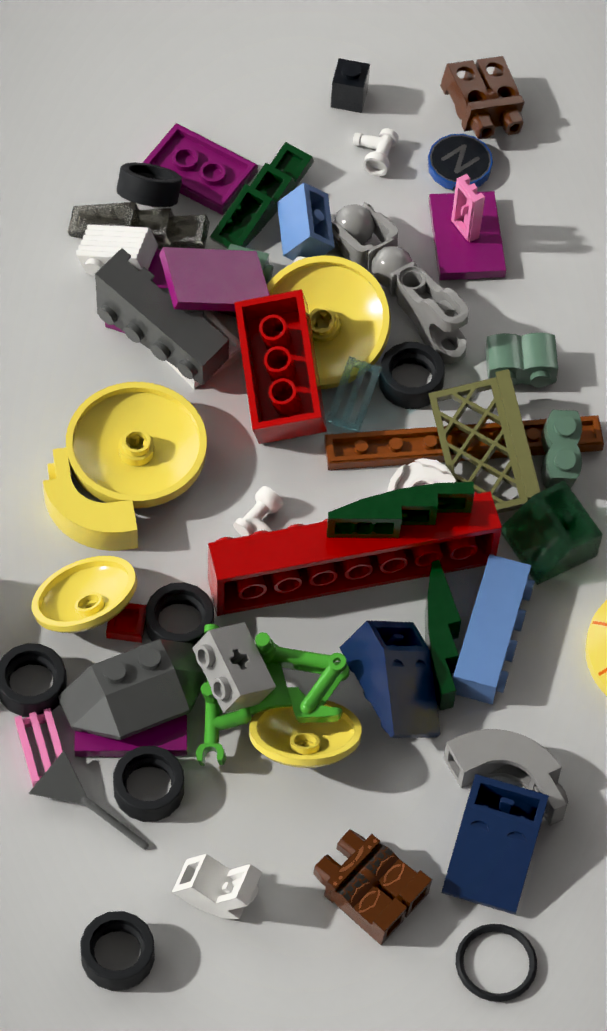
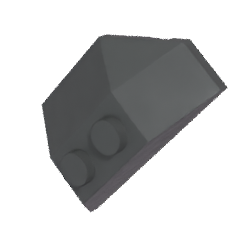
M158 639L89 666L58 695V701L71 729L123 740L189 714L201 692L202 684L206 682V676L201 666L197 663L192 649L195 645Z

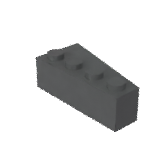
M121 248L95 273L97 314L105 323L113 324L124 331L131 341L135 343L140 342L146 346L159 360H166L178 368L184 377L194 379L201 385H204L229 359V339L196 311L189 314L186 310L174 309L170 293L163 292L152 281L154 275L145 267L140 271L128 261L131 255Z

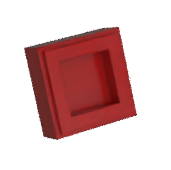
M129 603L117 616L108 621L106 638L142 643L146 624L145 608L147 605Z

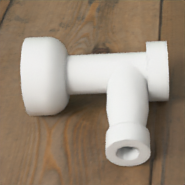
M389 128L382 129L379 137L363 135L357 132L354 134L353 145H362L376 149L375 152L368 153L363 161V168L369 174L376 177L386 175L390 166L387 156L391 147L395 146L399 139L398 134L394 130Z
M262 486L255 495L256 504L243 519L238 518L233 523L234 529L241 536H249L261 530L273 531L261 519L266 513H276L283 506L282 499L274 490Z

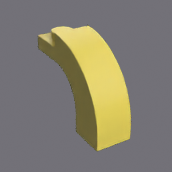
M66 447L53 449L54 463L47 464L49 480H43L46 508L56 526L72 540L94 549L119 551L138 548V529L133 500L102 503L84 497L78 492L72 482Z

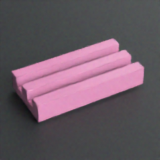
M465 174L457 178L451 221L470 243L480 236L485 196L482 192L477 194L478 187L475 183L470 185V177Z
M51 708L44 709V713L38 715L36 712L29 713V717L22 718V715L14 717L33 787L42 776H38L25 728L31 726L33 728L45 772L50 768L51 763L40 724L46 723L56 759L63 752Z

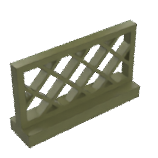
M509 369L495 372V378L428 393L445 464L456 479V482H475L482 470H485L498 478L490 490L498 514L528 507L529 511L543 508L541 491ZM492 389L494 399L487 409L471 402L477 392ZM453 399L461 403V406L452 418L439 410L438 402ZM467 407L482 415L474 429L458 421ZM495 408L497 409L498 416L492 413ZM488 419L501 425L502 430L494 441L479 433ZM442 420L448 423L445 429ZM454 427L469 435L460 449L447 442V437ZM475 438L490 446L482 460L466 453ZM503 438H504L506 447H504V446H502V445L500 444L501 441L503 440ZM495 450L509 457L510 461L503 472L487 464ZM450 451L456 454L453 460L451 459ZM461 458L477 466L469 480L455 474L454 469ZM511 470L513 472L514 479L508 476ZM506 482L517 488L519 498L503 501L494 495L502 483ZM474 484V492H487Z

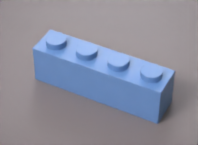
M489 554L453 675V682L457 690L456 695L493 705L496 692L504 693L509 672L503 671L505 661H513L518 642L512 640L514 630L521 632L526 615V610L520 609L523 600L530 601L535 580L528 579L531 565Z

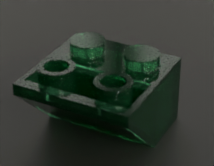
M565 480L534 494L502 525L501 534L521 563L531 565L530 576L535 580L536 585L596 557L603 535Z

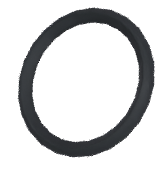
M487 924L473 929L463 938L456 952L455 965L463 985L474 995L488 1001L503 1002L521 996L529 989L537 973V957L530 941L515 928L504 924ZM488 932H502L516 938L524 946L529 958V971L526 979L519 987L507 993L497 994L484 991L473 984L465 972L463 963L466 948L477 936Z

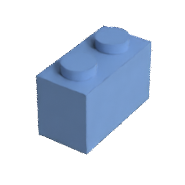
M303 182L277 202L284 257L294 261L296 257L300 256L308 258L325 255L335 248L327 193Z

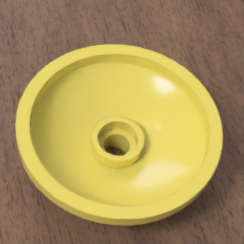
M114 556L90 557L63 567L47 578L36 591L32 600V612L36 621L42 627L60 633L87 631L110 621L129 604L136 591L138 581L134 568L126 560Z
M327 701L324 706L342 709V716L338 721L299 723L292 706L272 708L253 715L249 724V737L253 746L274 762L291 767L316 768L337 763L353 753L361 742L362 727L357 716L349 709L335 702Z

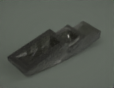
M134 202L73 206L68 234L71 237L83 239L89 224L149 227L158 244L157 249H162L163 247L205 249L210 222L206 214L174 216L171 208L139 210Z

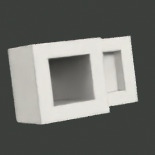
M208 854L186 860L172 893L204 912L225 919H240L244 907L248 906L258 893L259 888L257 884L262 871L251 864L230 870Z

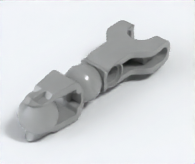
M364 202L363 206L357 204L347 205L339 210L332 222L333 238L339 244V251L345 259L361 265L367 271L373 273L378 283L390 288V295L397 297L398 305L416 325L423 343L438 352L444 364H453L461 361L466 356L467 341L459 328L468 323L469 308L453 289L441 288L422 268L417 267L409 253L398 247V228L382 213L375 212L370 204ZM373 233L381 241V244L376 246L371 244L362 245L372 237ZM448 339L457 349L451 351L445 349L441 345L442 341Z

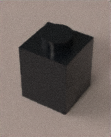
M338 59L332 81L331 108L362 113L368 91L370 64Z

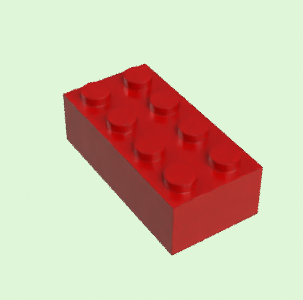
M302 289L234 302L252 429L258 443L264 444L327 432L309 309Z

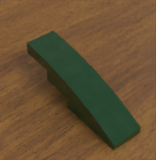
M285 142L271 164H264L251 185H244L210 235V239L227 249L230 244L246 247L277 213V202L293 191L314 163L313 157Z
M474 481L434 483L402 488L355 501L328 512L327 538H400L401 525H436L437 513H471L474 499Z
M436 560L432 561L425 607V643L431 651L436 699L439 711L454 707L457 690L451 674L455 672L459 654L453 639L459 638L461 618L440 561Z

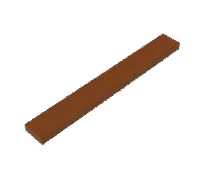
M599 415L580 417L582 434L577 444L580 452L603 451L604 440ZM547 419L523 421L531 456L546 455L542 447L541 434ZM485 423L479 433L494 441L502 430L501 425ZM468 424L466 426L474 429L476 424ZM436 427L326 434L324 436L328 470L408 465L415 462L414 460L421 458L445 462ZM454 427L447 437V442L460 449L469 435ZM475 438L466 453L480 460L483 459L490 446ZM503 438V440L501 441L500 444H501L502 446L506 447V444H505V441H504V438ZM495 450L490 459L508 458V456ZM450 451L451 459L453 460L456 454Z

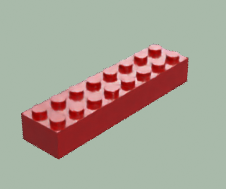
M491 491L483 493L474 492L471 513H437L436 525H401L400 538H327L328 519L309 525L294 524L286 529L270 532L261 530L249 536L238 538L223 537L215 542L208 543V582L216 615L221 616L430 576L432 561L436 560L440 561L444 573L486 566L489 554L497 556L502 526Z

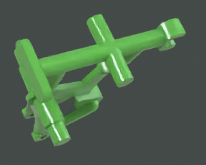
M207 624L204 626V634L211 629L220 627L216 624ZM261 632L257 634L255 638L256 647L276 688L259 705L222 715L221 707L213 696L210 684L206 678V682L201 686V693L205 699L204 744H200L196 750V757L200 766H205V756L211 751L217 752L219 765H224L226 753L219 743V731L247 724L250 722L252 715L264 710L292 706L299 723L338 721L342 716V709L324 705L339 683L346 680L350 675L345 656L341 653L326 655L283 648L275 644L267 633ZM282 668L321 674V676L305 696L299 687H287Z

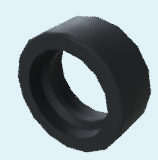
M125 163L120 167L116 190L117 194L122 198L137 204L151 207H172L178 203L182 178L175 171L165 167L147 163Z
M403 342L395 345L384 354L380 363L379 387L384 397L396 406L405 409L423 408L431 404L428 393L443 389L445 377L444 362L439 353L428 345L419 342ZM403 364H417L426 368L431 373L432 379L428 384L421 387H407L393 379L392 371L397 366Z
M185 582L170 583L159 588L150 597L145 608L146 631L151 642L164 639L195 645L205 635L204 626L214 624V605L208 594L198 586ZM173 604H186L193 606L200 612L202 621L191 632L175 634L162 628L158 617L160 612L166 607Z
M26 643L12 648L3 655L0 660V700L10 712L19 716L22 715V717H29V713L36 712L37 715L42 714L44 709L51 708V711H53L60 705L58 695L67 687V676L62 658L53 649L42 644ZM41 665L52 672L53 685L42 694L23 696L11 689L10 676L20 667Z
M140 746L128 751L118 760L113 772L114 798L119 808L126 815L142 822L159 821L170 816L180 806L184 796V770L178 758L168 750L157 746ZM142 767H156L164 770L169 775L171 788L160 799L142 801L129 794L127 790L129 775Z
M125 911L107 912L96 917L85 928L80 940L81 962L87 977L97 986L111 991L128 990L139 985L150 974L155 961L154 937L148 925L137 915ZM120 931L132 934L137 938L141 948V954L134 966L125 970L112 971L98 964L94 948L102 936L110 932Z

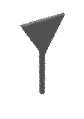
M65 751L59 755L29 792L31 795L83 804L142 849L146 850L149 847L145 840L87 798Z

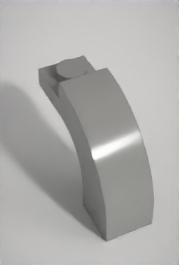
M500 729L472 731L446 742L443 758L461 788L472 784L475 774L484 777L501 776L519 782L526 789L549 795L544 813L549 826L563 820L568 798L565 790L558 783L562 767L542 745L524 735Z

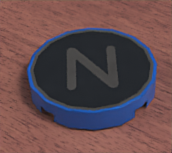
M450 134L438 139L431 146L428 155L429 174L436 183L450 190L456 187L457 178L465 174L470 177V185L475 183L477 187L482 186L489 179L493 165L492 154L487 145L478 138L466 134Z

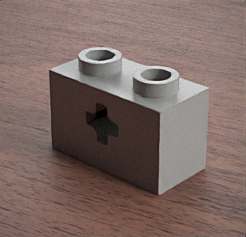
M245 622L211 629L192 648L197 663L201 666L210 684L212 694L217 699L223 713L259 705L276 688Z

